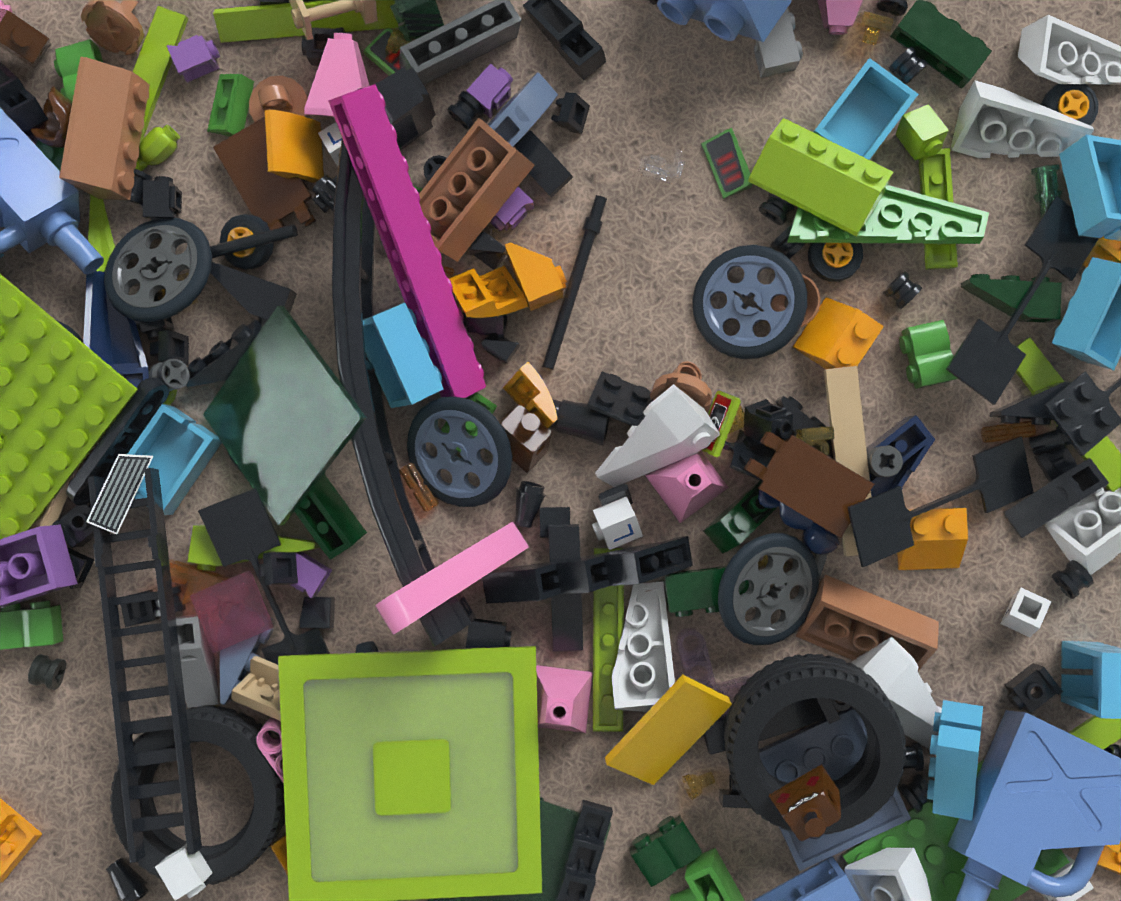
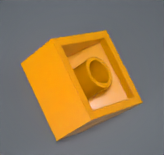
M511 242L505 244L508 260L521 291L526 297L530 311L563 298V289L567 288L565 284L567 281L560 265L555 267L552 259Z
M825 298L820 305L817 315L807 324L793 345V348L824 369L858 366L884 326L857 308Z
M934 508L912 517L910 528L914 546L897 553L898 570L959 568L968 541L967 508Z

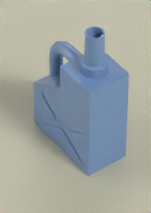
M0 108V227H5L4 230L0 231V254L18 244L28 253H31L48 243L51 246H58L84 274L87 275L95 272L103 264L104 258L78 230L80 222L79 191L70 183L59 178L60 171Z
M1006 710L976 778L973 819L970 821L959 818L948 843V847L968 857L964 869H961L966 875L956 901H987L992 888L999 889L998 885L1003 875L1038 893L1055 898L1072 896L1082 890L1091 879L1104 846L1119 845L1121 841V758L1027 712ZM1080 847L1072 868L1062 877L1048 876L1034 869L1041 850Z

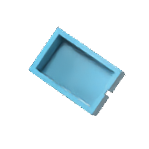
M869 58L814 130V133L870 160L919 94Z
M1086 134L1059 154L1078 235L1094 238L1104 236L1105 239L1121 241V140Z
M1092 257L1088 267L1082 273L1081 282L1074 296L1068 303V309L1061 324L1055 330L1052 344L1081 361L1113 371L1121 357V263Z
M406 303L363 320L365 352L391 408L412 405L444 389L441 384L442 375L439 369L433 365L429 357V346L426 340L420 336L416 327L417 320L415 314L407 307Z
M161 404L128 454L153 456L148 468L159 469L164 515H173L223 442V439L204 426L195 424L196 421L176 407ZM145 476L134 497L135 499L147 498Z
M1062 641L1061 668L1093 669V675L1061 674V689L1063 690L1061 702L1099 718L1121 719V648L1100 642Z
M943 700L942 712H935L933 731L939 733L938 735L932 734L930 754L936 755V757H930L928 777H933L935 780H929L927 799L933 800L932 813L970 821L973 819L983 706Z

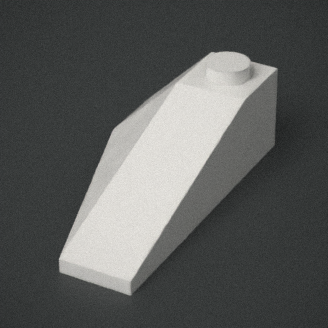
M673 384L643 411L645 418L638 427L632 425L627 432L629 438L623 446L614 448L595 472L596 476L612 487H616L692 456L701 449L708 447L720 433L705 409Z
M1121 487L1114 492L1102 489L1094 496H1091L1044 525L1068 560H1075L1080 563L1090 575L1113 560L1121 552Z
M663 581L633 585L612 674L615 709L648 712L675 683Z

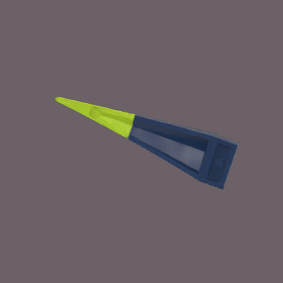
M90 194L88 242L104 258V262L95 272L86 275L83 344L137 388L140 382L149 379L148 365L135 321L122 316L113 308L107 297L104 285L105 268L109 256L115 248L103 199H98Z

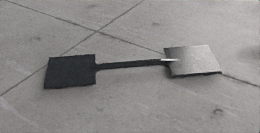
M1058 196L1054 197L1025 243L1028 249L1040 257L1042 268L1002 331L998 332L981 319H977L946 368L947 371L992 405L997 403L1026 356L1024 352L1009 341L1008 334L1050 268H1053L1069 281H1073L1099 239L1078 235L1072 207Z
M602 371L586 407L628 425L638 427L645 418L643 411L654 400H651V392L647 388L636 386L622 380L617 375ZM739 430L736 442L730 443L725 441L723 449L732 452L729 468L762 481L760 478L744 469L745 465L751 458L767 467L776 452L760 443V441L745 436L742 430Z
M1085 371L1043 405L1080 456H1084L1121 424L1120 416L1109 401L1111 393L1121 386V377L1105 391H1102Z
M1022 436L972 455L976 470V480L972 485L909 511L906 508L901 486L847 507L861 567H866L914 546L910 528L912 517L976 490L981 494L985 513L992 512L1033 494L1034 491Z
M257 488L198 510L223 567L241 560H249L252 563L281 627L284 639L261 649L265 659L278 665L279 656L330 654L319 628L301 634H293L289 630L270 586L265 585L264 577L259 578V554L280 546L281 542Z

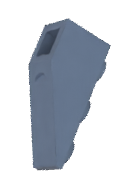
M243 603L232 606L219 632L220 703L223 705L232 701V690L243 680L246 672H250V660L254 656L260 657L256 654L260 644L265 645L273 632V628L270 627L273 618Z

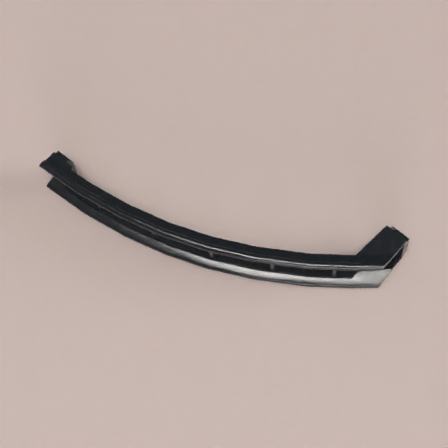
M404 67L375 83L385 100V111L390 124L396 130L397 144L400 151L433 128L431 120L436 114L429 93L413 67L409 70H406ZM342 139L333 211L332 299L337 366L350 437L369 504L396 574L404 587L436 567L431 559L406 494L389 434L381 385L365 352L363 320L374 315L375 223ZM461 591L419 619L433 647L470 625L476 618V615Z

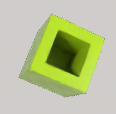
M927 104L904 114L895 135L912 158L917 160L924 156L930 157L938 153L943 147V142L949 130L930 105Z

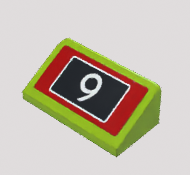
M723 391L716 392L708 415L720 435L708 447L701 449L702 451L714 457H720L741 403L739 397Z

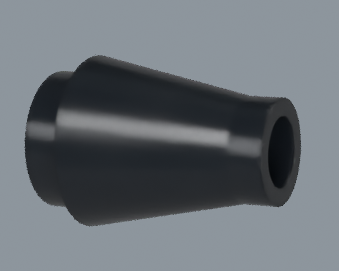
M521 481L520 487L516 488V516L514 521L516 525L527 528L532 527L533 520L546 496L543 493L545 488L543 485Z
M123 858L118 859L106 868L119 901H139L149 892L145 886L147 882Z

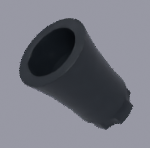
M553 400L558 419L548 427L549 429H555L558 433L572 435L604 446L610 421L609 416L586 407L587 403Z

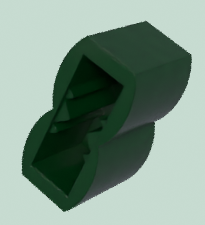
M673 816L663 819L657 827L659 829L650 835L643 833L632 841L633 846L629 849L630 854L651 887L662 882L676 870L686 866L703 853L681 816L675 819Z

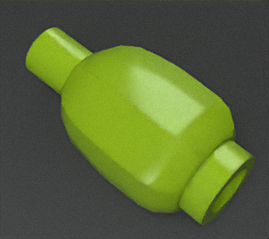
M167 124L163 128H153L139 145V157L135 169L143 171L148 165L156 166L168 159L177 149V141L180 139L179 134Z

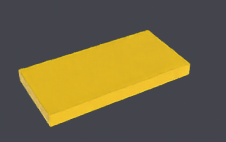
M682 674L605 756L607 766L655 785L732 705L729 697Z

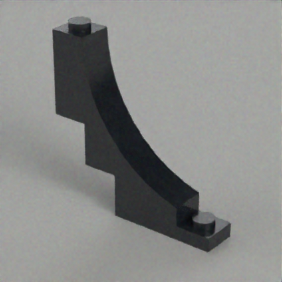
M688 536L663 542L648 543L584 557L495 569L482 577L486 604L541 601L560 594L589 593L608 586L641 584L691 567L693 562Z

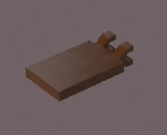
M265 117L213 147L251 214L266 222L270 230L284 227L285 225L281 219L295 212L298 220L305 227L316 222L315 217L306 204L313 197L303 179L299 177L286 179L268 172Z
M766 431L760 443L776 451L769 464L765 467L750 458L744 467L746 471L762 480L758 489L841 538L851 523L847 507L864 501L874 483L794 435H790L785 442L773 433Z

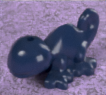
M759 490L758 500L760 505L770 509L779 506L780 517L787 526L804 530L802 542L806 544L811 552L826 555L838 548L840 541L835 534Z

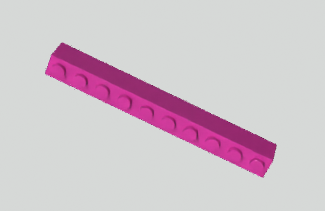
M376 84L328 100L407 307L415 314L417 330L420 336L426 340L430 350L429 357L442 375L441 384L444 389L439 391L440 396L466 398L486 387L483 379L484 371L475 357L473 341L464 327L462 311L456 305L453 297L452 283L446 277L442 267L441 253L435 247L431 237L430 223L424 217L420 207L419 193L412 185L408 174V163L404 156L401 155L397 144V133L389 122L382 94L378 91Z

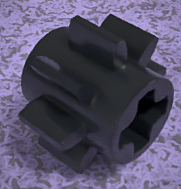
M328 175L322 177L312 189V192L316 195L312 200L324 213H327L329 209L334 211L337 175L333 180Z

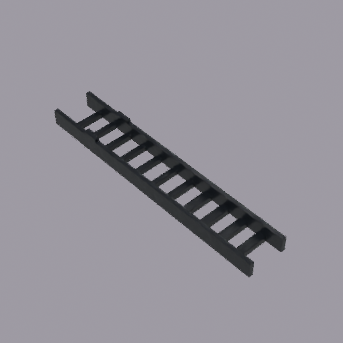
M154 468L144 469L147 498L133 500L129 508L148 506L151 529L110 535L109 531L93 525L95 539L93 544L95 567H98L130 863H135L145 857L143 831L184 826L188 855L195 854L202 848L159 469ZM88 477L91 511L104 485V477ZM148 538V546L151 548L152 559L154 560L113 566L111 543ZM155 568L158 591L117 597L114 574ZM159 599L161 623L120 629L118 605ZM162 631L165 654L124 660L122 636ZM166 662L168 685L127 691L125 668ZM170 695L172 715L130 720L128 701ZM167 729L174 730L175 747L134 753L132 734ZM177 761L179 779L137 784V766ZM181 793L183 811L141 817L139 799Z

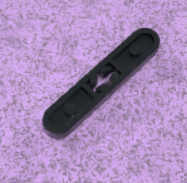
M150 378L139 383L137 386L138 391L115 419L93 452L86 458L84 465L76 476L69 482L66 495L75 505L81 506L90 502L88 477H104L105 483L118 454H128L161 404L166 401L170 390L161 379Z

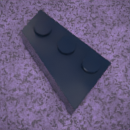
M917 415L905 417L866 448L868 453L875 447L889 445L895 447L901 453L903 459L900 471L893 476L876 477L869 473L870 482L874 483L871 489L872 497L897 486H901V489H903V485L911 473L916 470L935 441V438Z

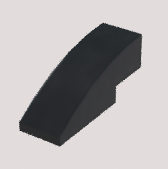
M528 0L523 4L524 10L583 80L606 63L603 47L584 30L582 21L560 0Z
M0 62V108L23 132L48 120L37 99L24 88L20 79Z

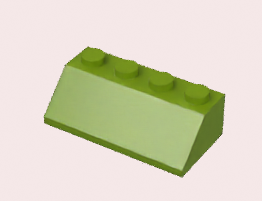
M783 118L768 138L749 176L748 182L857 237L881 200L893 175V171Z

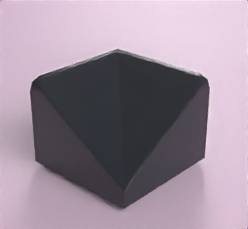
M485 231L481 232L468 248L471 255L477 257L493 270L497 269L507 255L505 246Z
M497 333L490 334L481 343L485 351L504 364L509 363L520 347L519 342H511L505 337L504 339H499Z
M304 596L299 628H334L335 597L310 598L309 596Z

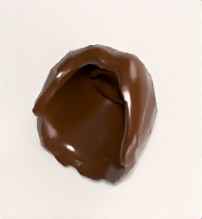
M53 86L48 93V99H46L43 110L48 120L31 128L30 131L43 144L52 148H64L72 101Z

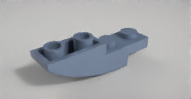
M537 72L502 107L488 125L514 146L547 110L558 94L542 75Z

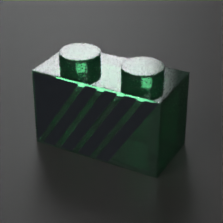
M393 0L395 4L390 6L397 24H403L398 29L406 44L444 26L436 0Z

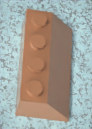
M80 57L59 175L60 179L98 199L130 200L134 186V168H136L139 157L141 133L144 128V115L149 98V83L132 71L87 57Z
M480 118L477 119L419 193V204L424 217L430 223V234L435 247L441 253L457 262L535 166Z
M825 574L819 583L818 592L807 618L798 629L796 637L851 660H855L888 638L893 637L914 658L919 671L938 649L939 621Z

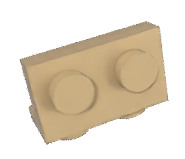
M254 656L250 660V673L232 690L231 700L281 721L278 665Z

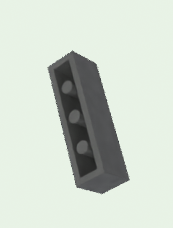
M494 0L400 47L399 65L401 68L405 67L406 70L413 67L421 82L425 85L517 38L522 20L510 0Z

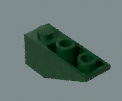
M973 274L971 278L961 283V288L1005 314L1012 316L1036 277L1031 278V281H1020V276L1015 275L1002 276L1000 280L990 279L988 274ZM1044 277L1017 321L1051 323L1061 319L1062 283L1050 282L1049 277Z
M758 481L703 530L722 554L740 545L776 509L765 508L760 505L758 500L760 489L758 487L762 481Z

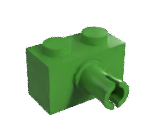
M716 848L702 853L695 860L687 864L684 878L689 888L670 895V901H745Z

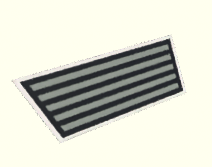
M118 454L86 522L118 534L145 476L144 469L149 467L153 456Z

